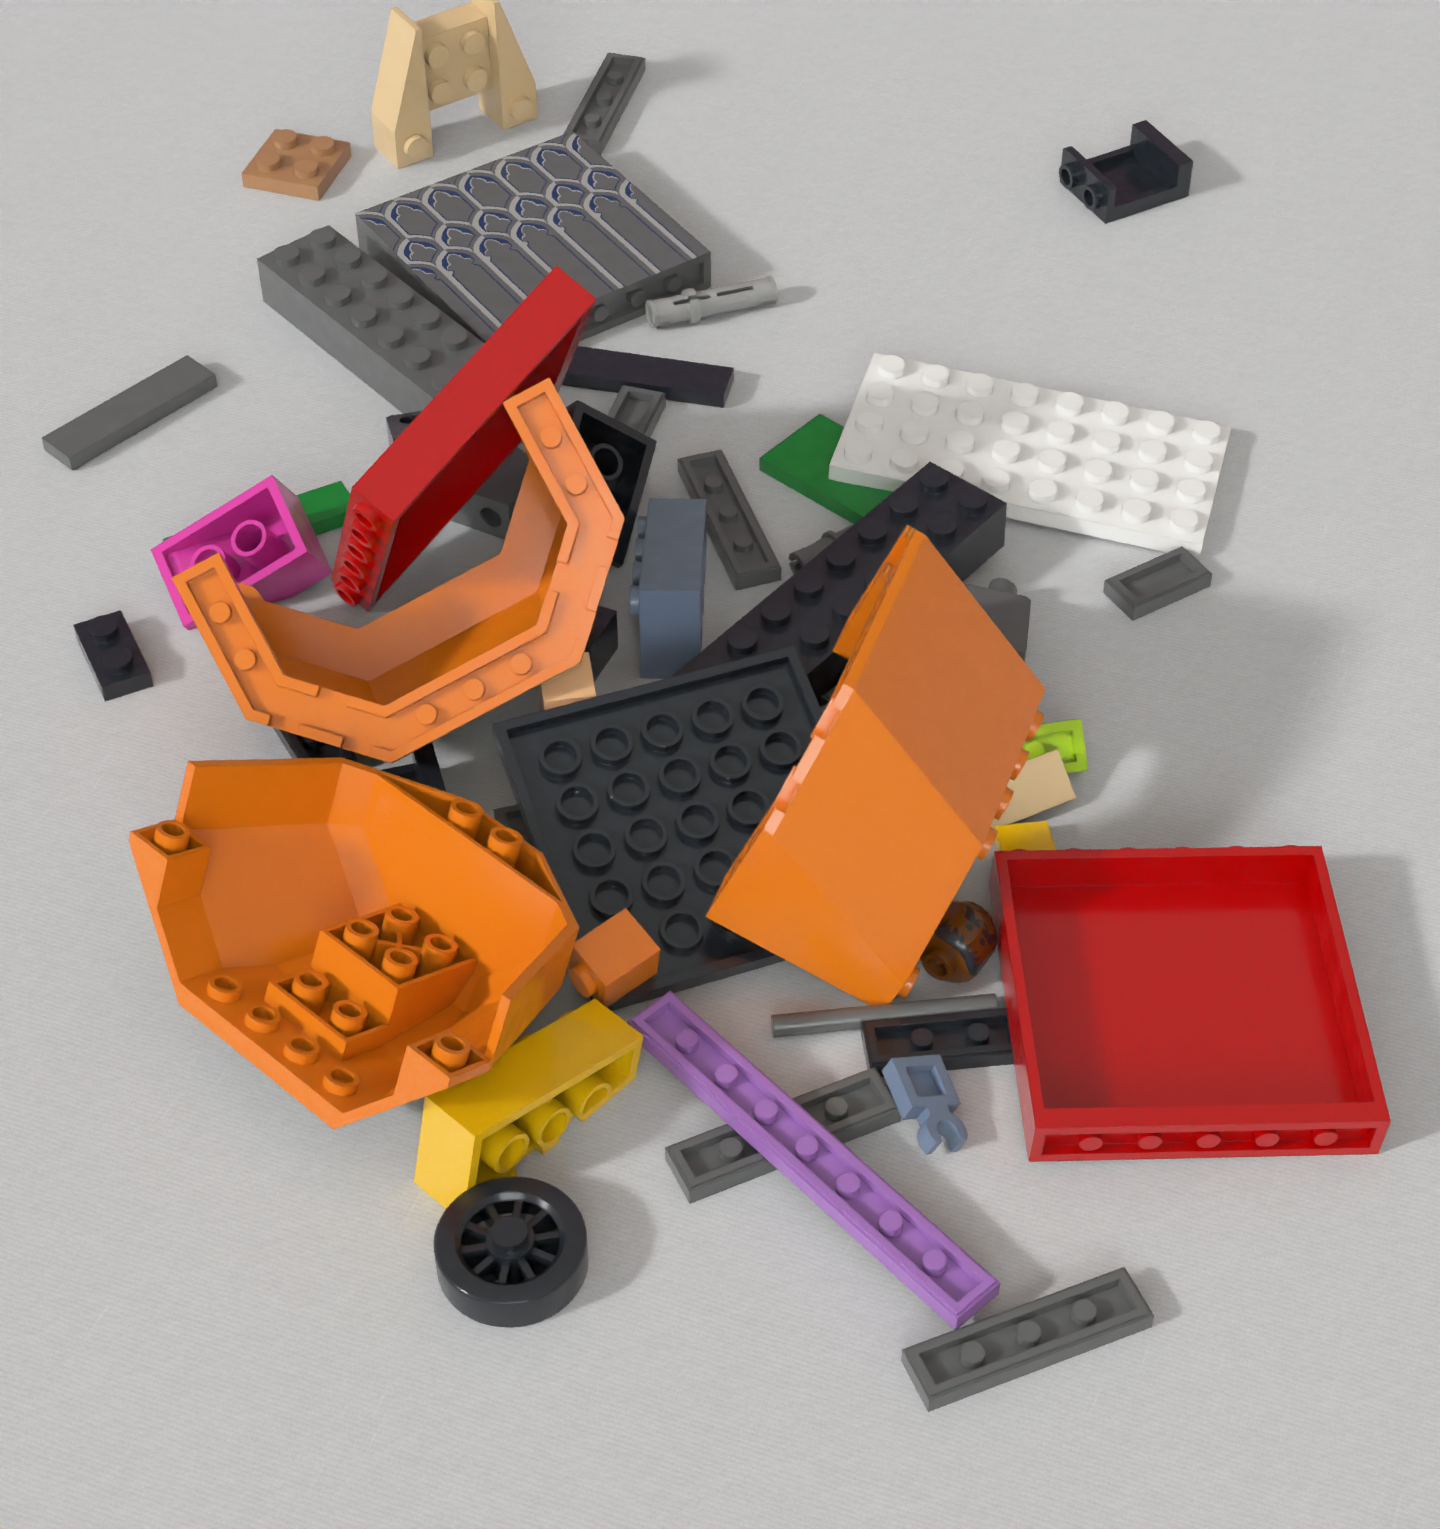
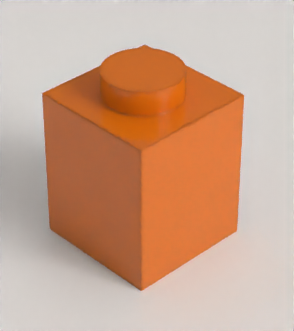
M625 908L575 942L570 957L568 975L574 987L583 997L588 998L592 996L605 1007H609L657 974L661 949Z

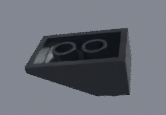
M577 400L567 406L566 409L625 517L611 563L612 566L619 568L624 563L657 441Z

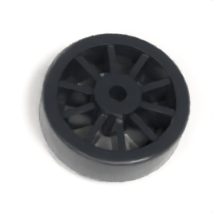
M518 1176L500 1177L484 1181L464 1191L445 1209L434 1234V1256L438 1281L445 1297L463 1315L489 1326L522 1327L552 1317L574 1299L584 1283L588 1270L587 1232L580 1210L563 1191L547 1182L534 1178ZM512 1213V1216H504V1217H500V1216H499V1215H502V1214ZM526 1214L535 1215L530 1221H525ZM484 1221L489 1229L477 1224Z

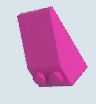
M273 475L150 549L183 627L187 630L197 626L171 577L217 553L223 556L237 583H245L254 587L262 595L264 601L271 603L291 598L333 573L298 496Z

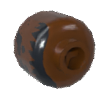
M953 900L920 957L926 972L935 979L952 983L969 982L978 975L995 952L998 942L996 928L990 914L982 906L974 902Z

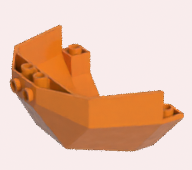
M342 757L188 761L175 819L164 820L158 824L130 831L129 844L179 1005L332 1129L445 1090L490 1071L561 988L579 931V925L544 854L526 842L519 832L505 827L485 813L483 808L476 802Z

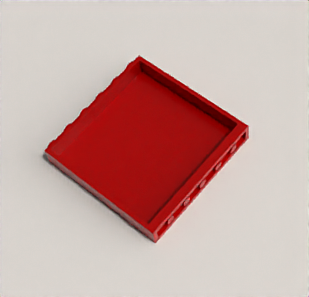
M557 265L352 486L331 577V582L335 584L333 587L334 591L350 606L356 607L359 604L369 612L521 444L522 439L502 402L547 378L551 379L557 393L559 392L597 299Z
M1285 845L1275 847L1230 846L1211 848H1189L1182 846L1146 849L1126 847L1121 849L1070 848L1066 850L1015 849L1011 851H994L989 880V893L994 926L998 936L997 948L1010 1038L1013 1047V1059L1028 1162L1379 1154L1391 1119L1322 846Z

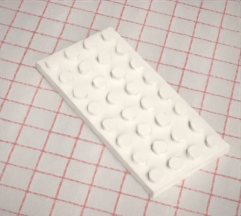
M874 353L829 464L828 479L895 491L926 464L932 462L1006 502V518L1167 553L1183 546L1196 559H1200L1231 427L1216 424L1209 420H1197L1173 415L1165 411H1153L1129 406L1117 401H1105L1081 396L1074 392H1062L1034 386L1030 383H1019L990 377L982 373L951 369L939 364H927L903 359L896 355Z

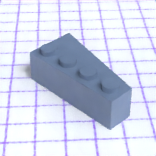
M649 498L647 516L638 517V538H636L635 561H633L629 606L630 615L639 616L640 678H670L701 652L707 548V499Z

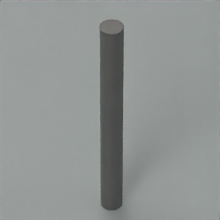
M991 993L771 1015L773 1037L861 1029V1021L998 1009L996 994Z

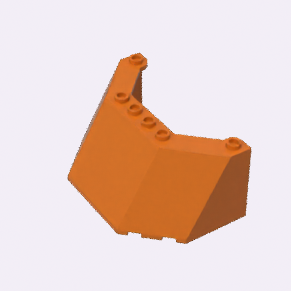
M550 378L502 402L524 443L529 461L500 554L367 625L357 629L264 601L262 595L254 587L236 582L220 553L171 577L245 719L388 763H394L581 663L625 517Z
M906 525L852 610L832 650L846 658L848 662L826 708L810 735L812 740L798 765L792 767L774 802L724 876L705 916L868 1005L888 1004L892 1002L896 995L905 998L911 991L920 972V968L916 967L918 960L975 859L983 860L996 839L998 830L992 828L991 824L994 818L999 820L1008 807L1014 793L1012 789L1007 787L1009 779L1014 781L1029 756V751L1022 748L1025 741L1030 742L1044 718V713L1037 710L1045 692L1044 686L928 537L909 525Z

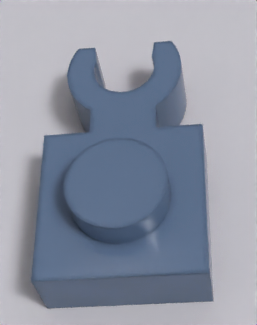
M940 1054L891 1058L883 1068L882 1073L902 1120L917 1119L920 1126L917 1132V1141L922 1151L926 1155L932 1154L941 1144L942 1135L946 1139L950 1151L957 1152L967 1140L968 1134L963 1122L953 1114L961 1102Z

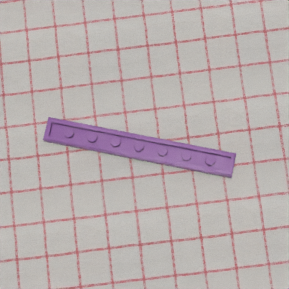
M671 991L667 992L627 1021L629 1025L644 1035L642 1042L644 1049L954 1330L961 1327L999 1295L1000 1282L674 993Z

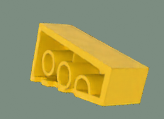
M593 999L574 1011L563 1013L555 1022L534 1034H527L520 1038L515 1045L511 1046L490 1071L445 1090L425 1096L414 1183L446 1209L460 1194L479 1183L500 1177L517 1176V1171L514 1167L534 1149L544 1155L555 1146L567 1129L572 1117L575 1116L580 1121H585L636 1078L644 1035L598 1000Z

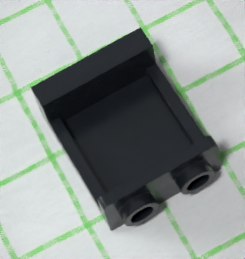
M1147 120L1132 124L1130 146L1089 159L1083 157L1072 146L1063 148L1059 178L1060 183L1076 196L1101 221L1107 224L1188 197L1193 160Z

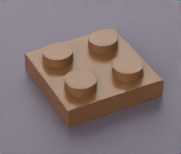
M275 129L241 173L243 187L320 201L351 158L350 142L335 140L328 136L318 137L296 133L289 129Z

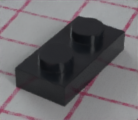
M121 610L73 625L76 639L105 702L153 687L151 672Z

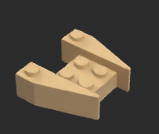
M471 0V2L417 21H412L398 7L391 8L371 107V119L375 147L397 169L434 156L430 111L478 94L479 109L503 130L538 118L536 82L500 1Z

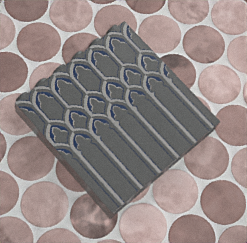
M573 131L355 213L359 248L483 343L493 335L556 265L597 299L580 341L645 315L646 300L680 295L684 289L693 288L695 291H700L711 287V251Z

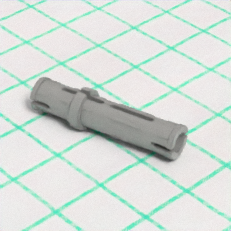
M766 276L765 278L695 291L693 288L684 289L680 295L646 300L645 312L647 321L651 328L682 321L694 324L699 323L702 317L766 304H776V300H778L777 286L772 276Z

